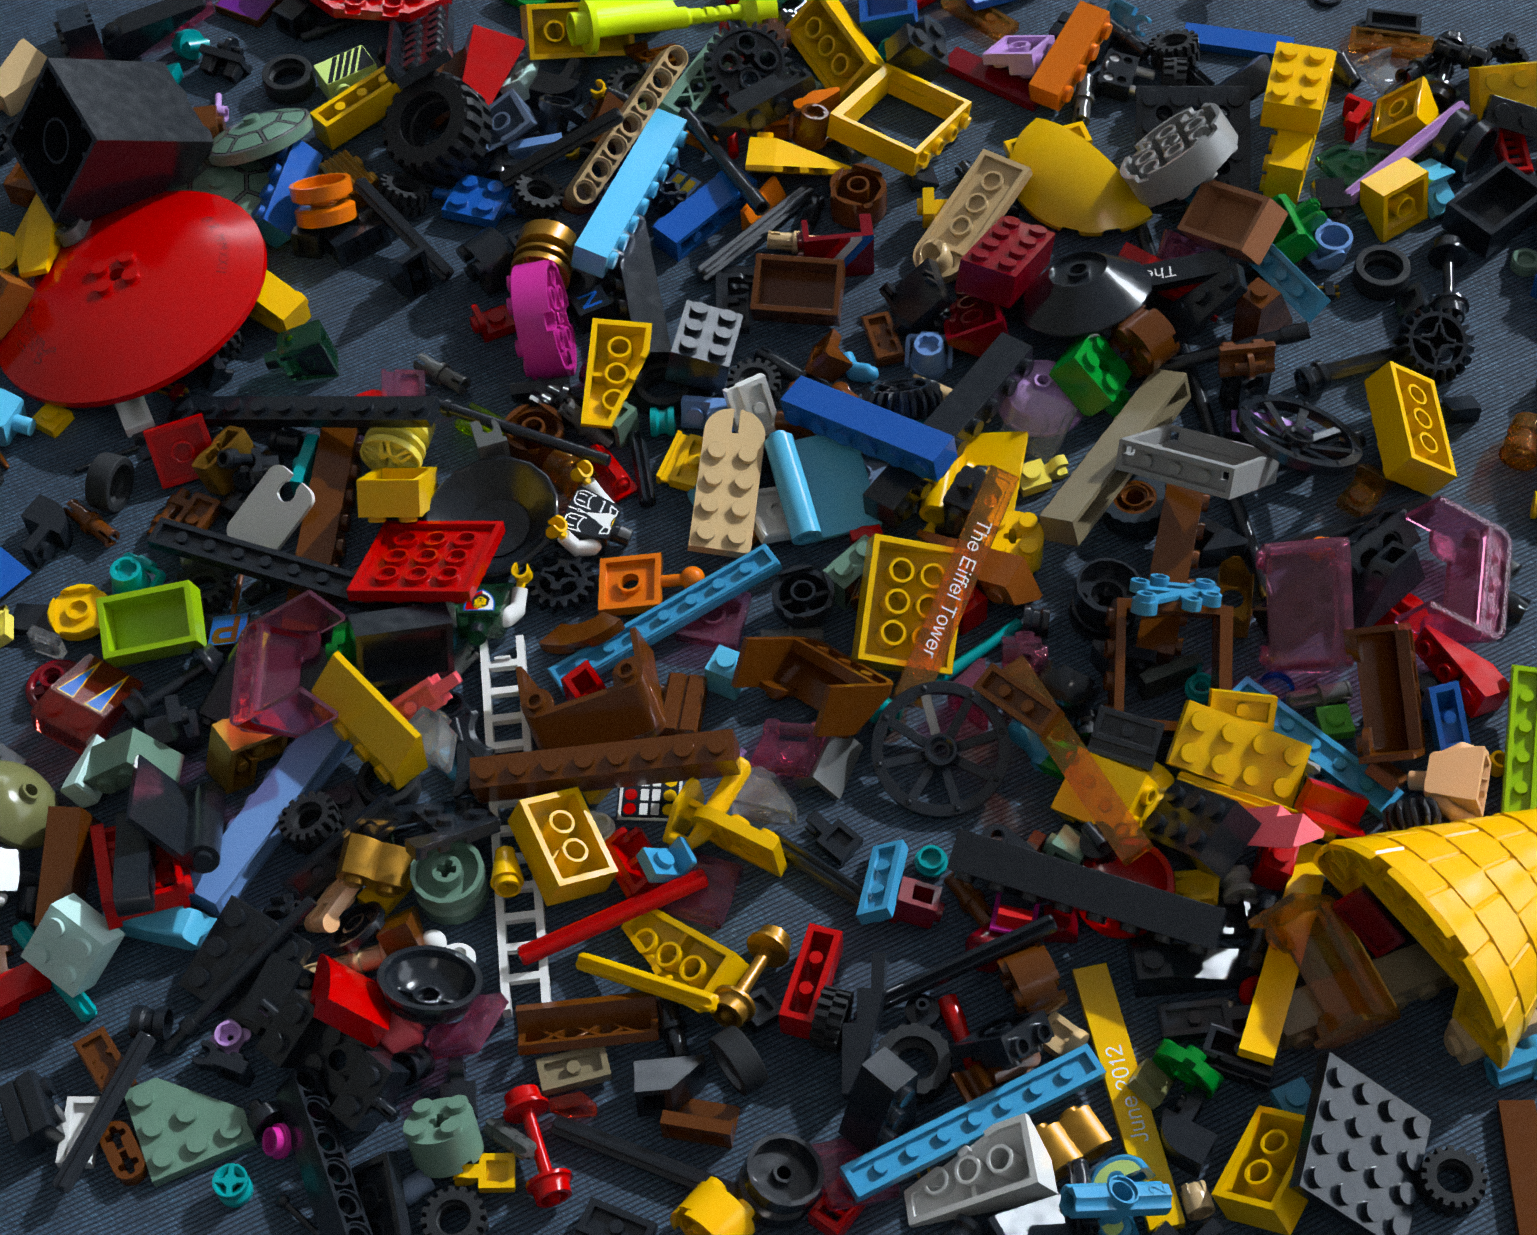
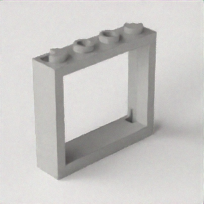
M1171 424L1120 438L1115 464L1116 470L1228 500L1276 483L1279 467L1278 461L1268 457L1253 445ZM1172 431L1179 433L1178 440H1170ZM1224 472L1229 473L1228 480L1223 479Z

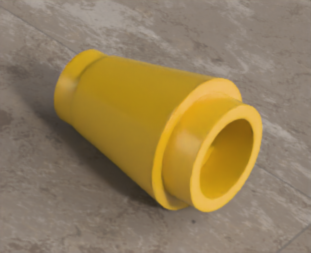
M501 846L495 850L490 881L495 894L504 898L518 895L521 892V887L524 885V878L515 850L511 846Z

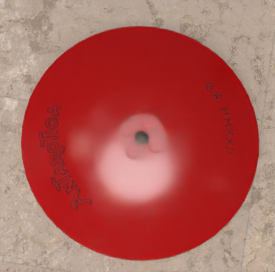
M165 191L95 218L82 240L69 247L61 245L49 273L21 278L20 274L18 275L35 292L22 317L0 341V366L3 372L16 388L31 398L50 405L70 408L101 407L141 397L173 383L215 354L236 333L252 311L261 293L267 270L265 241L257 224L242 207L218 195L199 191Z

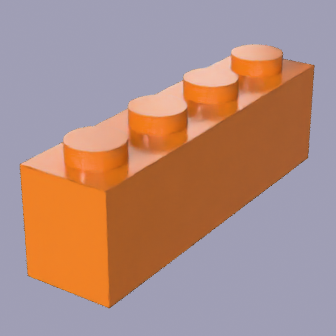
M1080 0L1029 82L1031 101L1060 111L1064 103H1068L1071 100L1075 85L1078 81L1081 82L1084 79L1089 62L1096 59L1100 50V44L1103 40H1107L1112 32L1113 25L1110 24V11Z

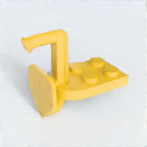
M740 757L741 775L724 776L706 805H704L705 797L699 780L694 777L690 778L673 802L663 835V842L671 845L677 837H685L691 850L709 840L718 847L781 878L788 866L779 837L769 829L762 828L759 830L751 826L748 820L738 814H733L732 816L726 814L751 774L749 761ZM693 825L694 828L688 837L684 836Z

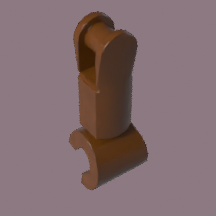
M1038 1052L1021 1058L1022 1064L1010 1070L1003 1071L1001 1066L986 1069L985 1065L975 1064L966 1071L955 1072L950 1076L966 1104L988 1093L992 1088L1030 1072L1032 1068L1040 1064L1041 1054Z

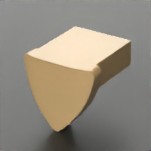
M1056 1011L1049 1015L1048 1020L1055 1035L1050 1042L1043 1043L1044 1050L1058 1058L1088 1043L1090 1034L1085 1030L1078 1028Z

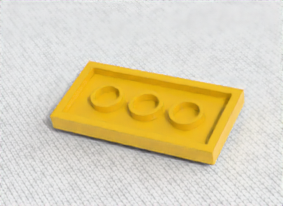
M1186 700L1165 764L1292 808L1312 746L1192 700Z

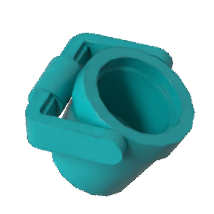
M126 552L122 558L114 561L109 571L113 595L160 586L166 579L165 572L157 568V563L144 555L137 556L130 552ZM146 572L156 575L153 581Z

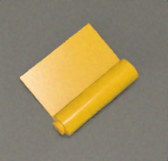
M1028 431L980 433L977 437H973L966 445L964 453L953 462L944 477L931 486L928 496L921 500L920 517L926 522L930 520L936 524L944 522L943 498L954 482L956 474L966 465V460H970L976 465L992 466L997 471V477L994 481L1001 490L1002 495L990 514L993 512L1015 511L1029 437Z

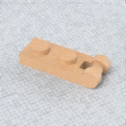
M335 879L316 902L318 905L306 917L304 922L306 930L310 933H333L338 930L340 915L354 903L355 895L359 889L345 886L343 880Z

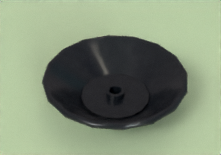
M1087 251L1073 253L1061 258L1030 283L1019 300V316L1029 329L1046 336L1073 338L1099 333L1122 323L1144 305L1152 292L1151 274L1140 262L1123 256Z
M508 456L480 459L456 470L435 490L431 498L430 510L424 514V521H504L506 532L483 578L500 577L510 573L512 565L516 562L518 568L527 565L547 546L550 538L546 536V529L551 526L548 524V520L555 515H559V496L550 477L529 461Z

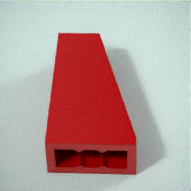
M473 24L466 38L458 78L481 94L486 104H492L523 50L526 41Z

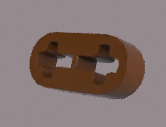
M122 1121L110 1122L100 1140L101 1147L117 1179L126 1186L138 1185L148 1174L143 1153L133 1132L126 1123ZM116 1133L120 1134L124 1145L119 1150L112 1137ZM128 1157L134 1164L135 1169L131 1174L126 1171L127 1167L124 1163V1159Z

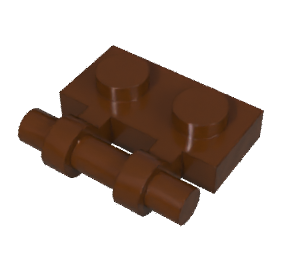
M181 487L176 495L172 494L166 501L167 506L163 512L153 518L151 521L152 526L147 531V535L150 536L160 517L173 520L176 513L179 514L174 521L208 530L220 515L218 508L222 502L197 491L188 500L191 495L190 492Z

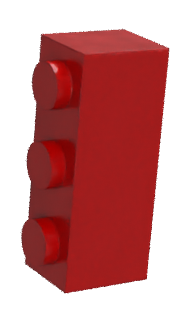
M809 923L779 1011L781 1033L810 1039L811 1024L821 991L825 985L832 986L843 953V931Z

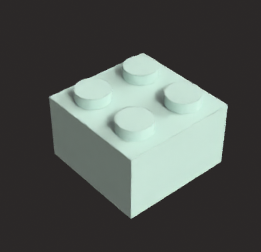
M72 893L49 906L21 957L73 998L95 986L125 933L119 928L109 930L106 918L76 894Z

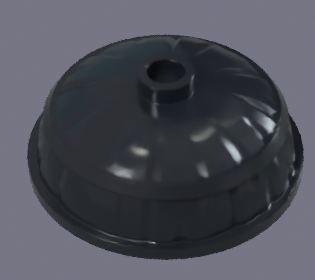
M419 945L400 949L386 957L379 966L377 984L383 994L386 1005L397 1016L417 1024L440 1025L452 1022L468 1012L473 1002L481 993L483 976L477 964L458 951L441 946Z

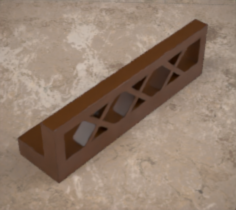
M644 991L516 1006L519 1056L659 1040L656 995Z

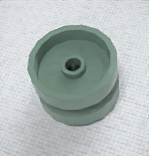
M458 840L451 843V850L440 853L438 848L427 851L428 858L420 861L413 859L410 867V880L421 911L431 921L443 925H459L472 920L484 909L489 899L490 884L481 855L471 843L467 844L464 843V840Z

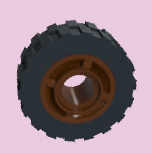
M1133 474L1103 513L1102 521L1104 525H1107V529L1110 532L1113 531L1117 536L1127 537V539H1143L1146 536L1154 535L1159 527L1166 491L1165 483Z

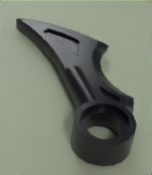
M452 691L450 693L453 698L448 700L447 704L437 709L435 713L441 724L449 726L454 743L457 769L452 794L457 799L470 788V758L494 755L495 748L483 744L477 738L476 724L480 716L479 712L467 704L460 693ZM453 704L459 705L455 712L450 714L444 713L448 706Z

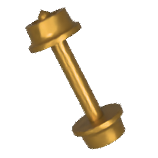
M767 924L763 925L759 931L753 932L747 939V948L754 960L736 987L721 985L714 990L713 994L718 995L719 1003L717 1004V1010L711 1013V1016L721 1026L727 1028L733 1025L739 1028L744 1022L750 1021L754 1017L756 1007L754 1001L748 995L765 966L779 968L783 967L789 960L791 939L782 928Z

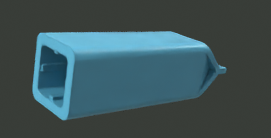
M178 906L122 921L123 927L119 929L125 933L126 937L193 951L201 947L217 918L210 917L197 909H184L183 906Z

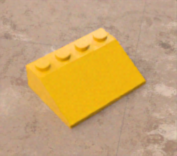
M875 533L867 541L851 658L872 669L951 676L964 584L961 585L962 583L954 580V578L963 582L964 578L956 575V573L965 576L964 572L957 569L966 570L967 559H963L961 566L959 564L963 556L967 557L968 550ZM951 584H958L961 588V591L958 594H954L953 592L956 586L953 585L951 587V592ZM947 593H949V594H951V595H953V596H955V597H957V598H960L961 601L958 600V599H955V598H953V597H951V596H949V595H947ZM943 606V607H945V608H947V609H950V610H952V611H955V608L957 607V610H956V613H955V615H954V618H952L953 613H951V612H949V611H947V610H945V609H943V608H941V607ZM939 615L947 617L948 622L946 625L937 623ZM939 617L938 621L944 624L946 622V619L944 617ZM934 626H935V627L945 628V629H938V628H936L938 631H940V632L942 633V635H936V634H934L938 639H940V641H938L933 635H931V632L938 633V632L933 628ZM929 639H933L937 642L938 646L936 649H930L933 641L928 642L929 648L926 646V643ZM924 649L934 653L933 658H931V654L924 651Z

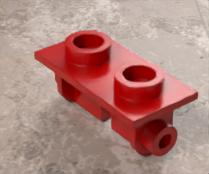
M598 444L590 446L591 449L611 455V462L608 467L589 462L593 466L591 477L596 479L614 503L638 491L637 485L608 449Z

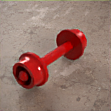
M535 1084L515 1087L504 1096L506 1106L503 1111L504 1119L508 1123H523L527 1137L537 1145V1149L534 1152V1160L539 1174L527 1181L525 1185L527 1194L534 1197L536 1205L540 1208L559 1205L571 1197L570 1182L573 1177L571 1170L567 1168L552 1169L537 1122V1117L543 1115L550 1106L548 1098L541 1095L538 1086Z

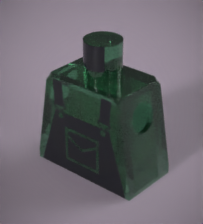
M319 319L280 332L277 335V350L264 354L265 363L269 370L283 367L290 380L293 381L339 376L338 352Z

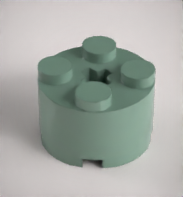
M455 1095L435 1100L424 1098L413 1104V1112L404 1122L403 1133L414 1167L417 1170L418 1168L422 1170L424 1176L429 1178L451 1177L463 1172L462 1166L470 1160L472 1164L479 1160L484 1150V1143L473 1108L466 1096Z

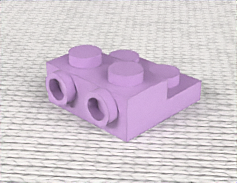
M1005 35L982 54L983 65H994L995 68L1008 66L1010 75L1032 78L1054 44L1055 36Z

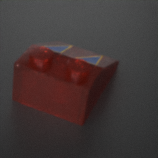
M89 653L52 684L31 710L30 714L34 729L82 755L95 735L98 734L104 739L125 710L121 705V701L130 695V689L134 687L140 691L144 684Z

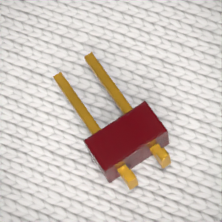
M177 383L175 386H164L172 389L170 393L162 390L155 391L167 395L173 402H175L177 396H184L186 393H189L188 388L181 383Z

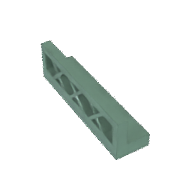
M713 36L708 41L709 43H714ZM707 44L667 93L659 109L678 116L681 110L679 108L680 104L688 100L690 107L696 113L712 93L710 88L713 81H710L708 85V81L705 80L706 71H703V65L706 63L703 60L704 53L709 52ZM728 62L722 64L726 69H730L733 64ZM697 83L703 84V92L692 93L691 90Z

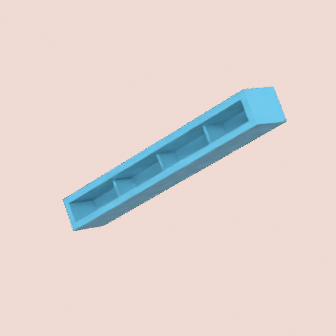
M658 108L656 109L575 243L570 266L602 279L608 269H614L619 257L618 251L623 252L629 240V232L634 234L640 219L639 215L644 216L650 202L648 199L655 198L659 188V180L664 182L669 170L668 165H673L679 152L678 147L683 148L688 137V132L685 131L687 119Z

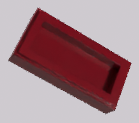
M1362 885L1333 903V910L1377 959L1406 941V934Z

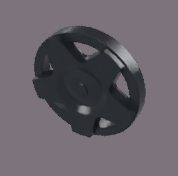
M371 901L351 911L340 921L338 930L331 933L329 938L331 948L336 953H354L359 950L363 942L372 934L380 931L384 926L385 909L379 902Z

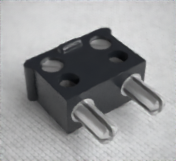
M1110 48L1107 51L1097 79L1094 94L1096 97L1103 96L1127 102L1129 95L1135 96L1136 86L1132 85L1135 75L1153 80L1155 70L1139 67V57L1116 52Z

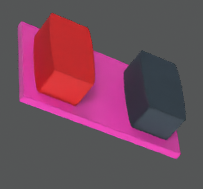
M1010 889L1007 890L1006 894L997 892L989 930L1006 934L1037 920L1040 902L1038 905L1019 899L1020 892Z

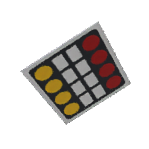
M683 781L620 788L617 820L668 821L673 802L682 789Z

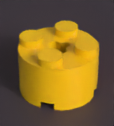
M1020 511L993 512L990 514L984 525L990 527L992 523L989 534H987V528H982L981 533L987 535V537L982 535L981 546L1022 556L1025 558L1032 574L1036 570L1038 572L1043 560L1044 532L1037 516L1031 512L1024 513Z
M711 1176L707 1181L700 1182L670 1215V1222L674 1231L680 1226L685 1235H753L755 1226L751 1218L755 1215V1211L744 1199L737 1200L727 1192L725 1185L719 1179Z

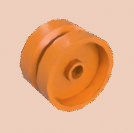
M328 173L304 178L290 184L291 201L300 205L294 211L297 226L304 229L324 228L339 225L356 218L359 214L356 200L348 197L353 191L351 175L348 173Z

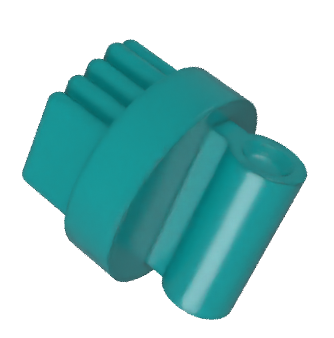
M184 29L175 32L172 39L174 42H171V47L178 53L177 55L189 60L198 59L202 55L198 51L201 43L210 46L209 40L207 38L204 39L203 35L194 29Z

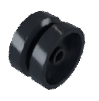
M1460 108L1447 119L1440 129L1431 147L1429 159L1432 158L1449 168L1451 167L1455 171L1453 176L1468 182L1480 172L1492 154L1498 141L1499 127L1484 119L1478 122L1476 114Z
M781 1132L764 1136L754 1143L736 1176L734 1189L736 1199H744L753 1207L755 1215L751 1219L760 1226L773 1229L792 1227L804 1218L823 1185L824 1167L820 1155L810 1143L796 1135Z

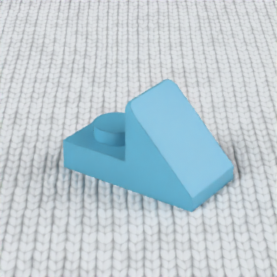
M1430 158L1417 163V165L1429 171L1428 215L1432 220L1444 215L1447 202L1455 197L1447 182L1455 174V171Z

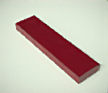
M957 46L948 55L949 67L945 70L946 72L1032 112L1039 107V103L1030 100L1029 82L1031 80L1021 78L1020 75H1010L1009 70L1005 68L983 65V58Z

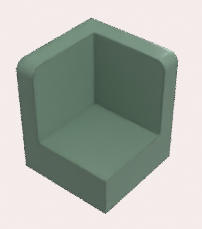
M624 402L612 428L609 429L614 432L616 446L621 449L629 442V433L632 430L637 431L640 429L637 408L627 402Z

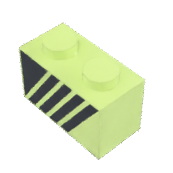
M360 45L314 65V70L319 87L328 100H331L375 72L377 66L363 45Z

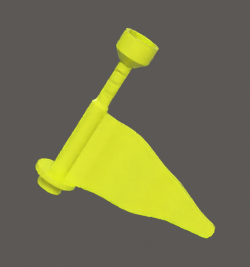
M580 0L578 11L567 14V34L572 46L582 45L587 55H596L599 50L600 37L686 29L690 25H698L703 22L708 24L715 21L727 22V20H739L741 23L745 20L747 26L751 28L754 21H757V24H762L764 19L778 18L777 0H739L738 4H731L729 6L721 5L716 6V8L711 6L704 7L703 9H689L685 6L677 7L673 0Z

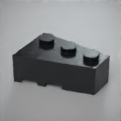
M884 1046L861 1065L838 1133L863 1154L898 1138L899 1135L915 1123L918 1073Z

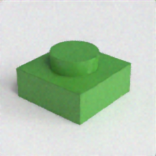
M1348 703L1315 707L1314 717L1318 729L1333 740L1354 738L1356 730Z

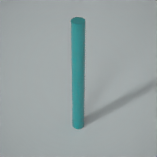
M1015 618L956 659L953 663L951 676L935 674L923 683L950 680L1019 632L1023 626L1022 622Z

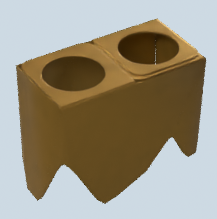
M1232 556L1222 562L1219 568L1217 586L1221 589V594L1227 590H1236L1242 594L1244 598L1242 605L1233 608V637L1247 638L1253 610L1251 607L1254 573L1253 575L1249 574L1240 556Z

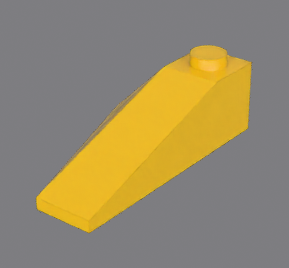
M757 132V137H750L745 164L746 171L755 173L832 176L842 167H844V170L852 168L797 145L774 138V133Z
M37 193L15 233L18 269L21 278L49 273L61 248V243L55 235L60 223L53 222Z
M592 318L581 427L612 428L650 352L652 323Z
M659 909L627 921L621 926L622 930L639 953L644 956L656 975L713 993L721 985L736 987L750 966L734 951ZM689 1007L690 1009L696 1011V1012L699 1013V1014H701V1013L704 1012V1011H701V1010H698V1009Z

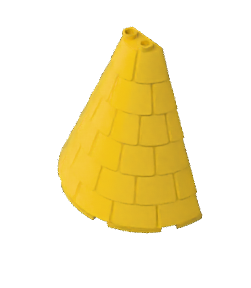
M1537 807L1528 810L1495 813L1485 817L1453 820L1450 823L1411 827L1407 830L1369 834L1364 837L1336 839L1319 848L1314 855L1313 863L1343 897L1361 885L1369 894L1372 891L1459 986L1452 1017L1500 1070L1505 1068L1510 1061L1521 1034L1525 1033L1537 1008Z

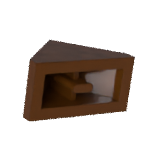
M416 906L385 919L384 926L376 935L387 957L400 949L425 945L423 940L424 931Z

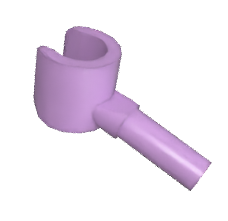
M216 93L214 105L217 106L219 116H224L225 122H227L229 119L228 106H222L221 93Z

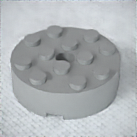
M1204 103L1200 110L1194 111L1190 107L1170 117L1150 131L1134 146L1137 152L1132 158L1130 156L1125 157L1120 167V175L1142 205L1151 208L1175 198L1178 200L1185 199L1192 193L1193 188L1200 183H1208L1213 180L1218 174L1217 170L1238 149V134L1217 104Z

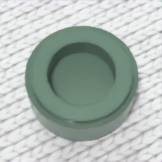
M1529 248L1516 250L1510 260L1511 270L1523 277L1535 275L1537 273V252Z

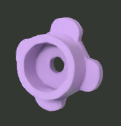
M226 1019L216 1027L210 1041L215 1044L216 1048L230 1055L231 1052L239 1053L241 1046L244 1042H248L251 1039L252 1034L247 1028H241L233 1019ZM233 1036V1040L229 1041L228 1037Z

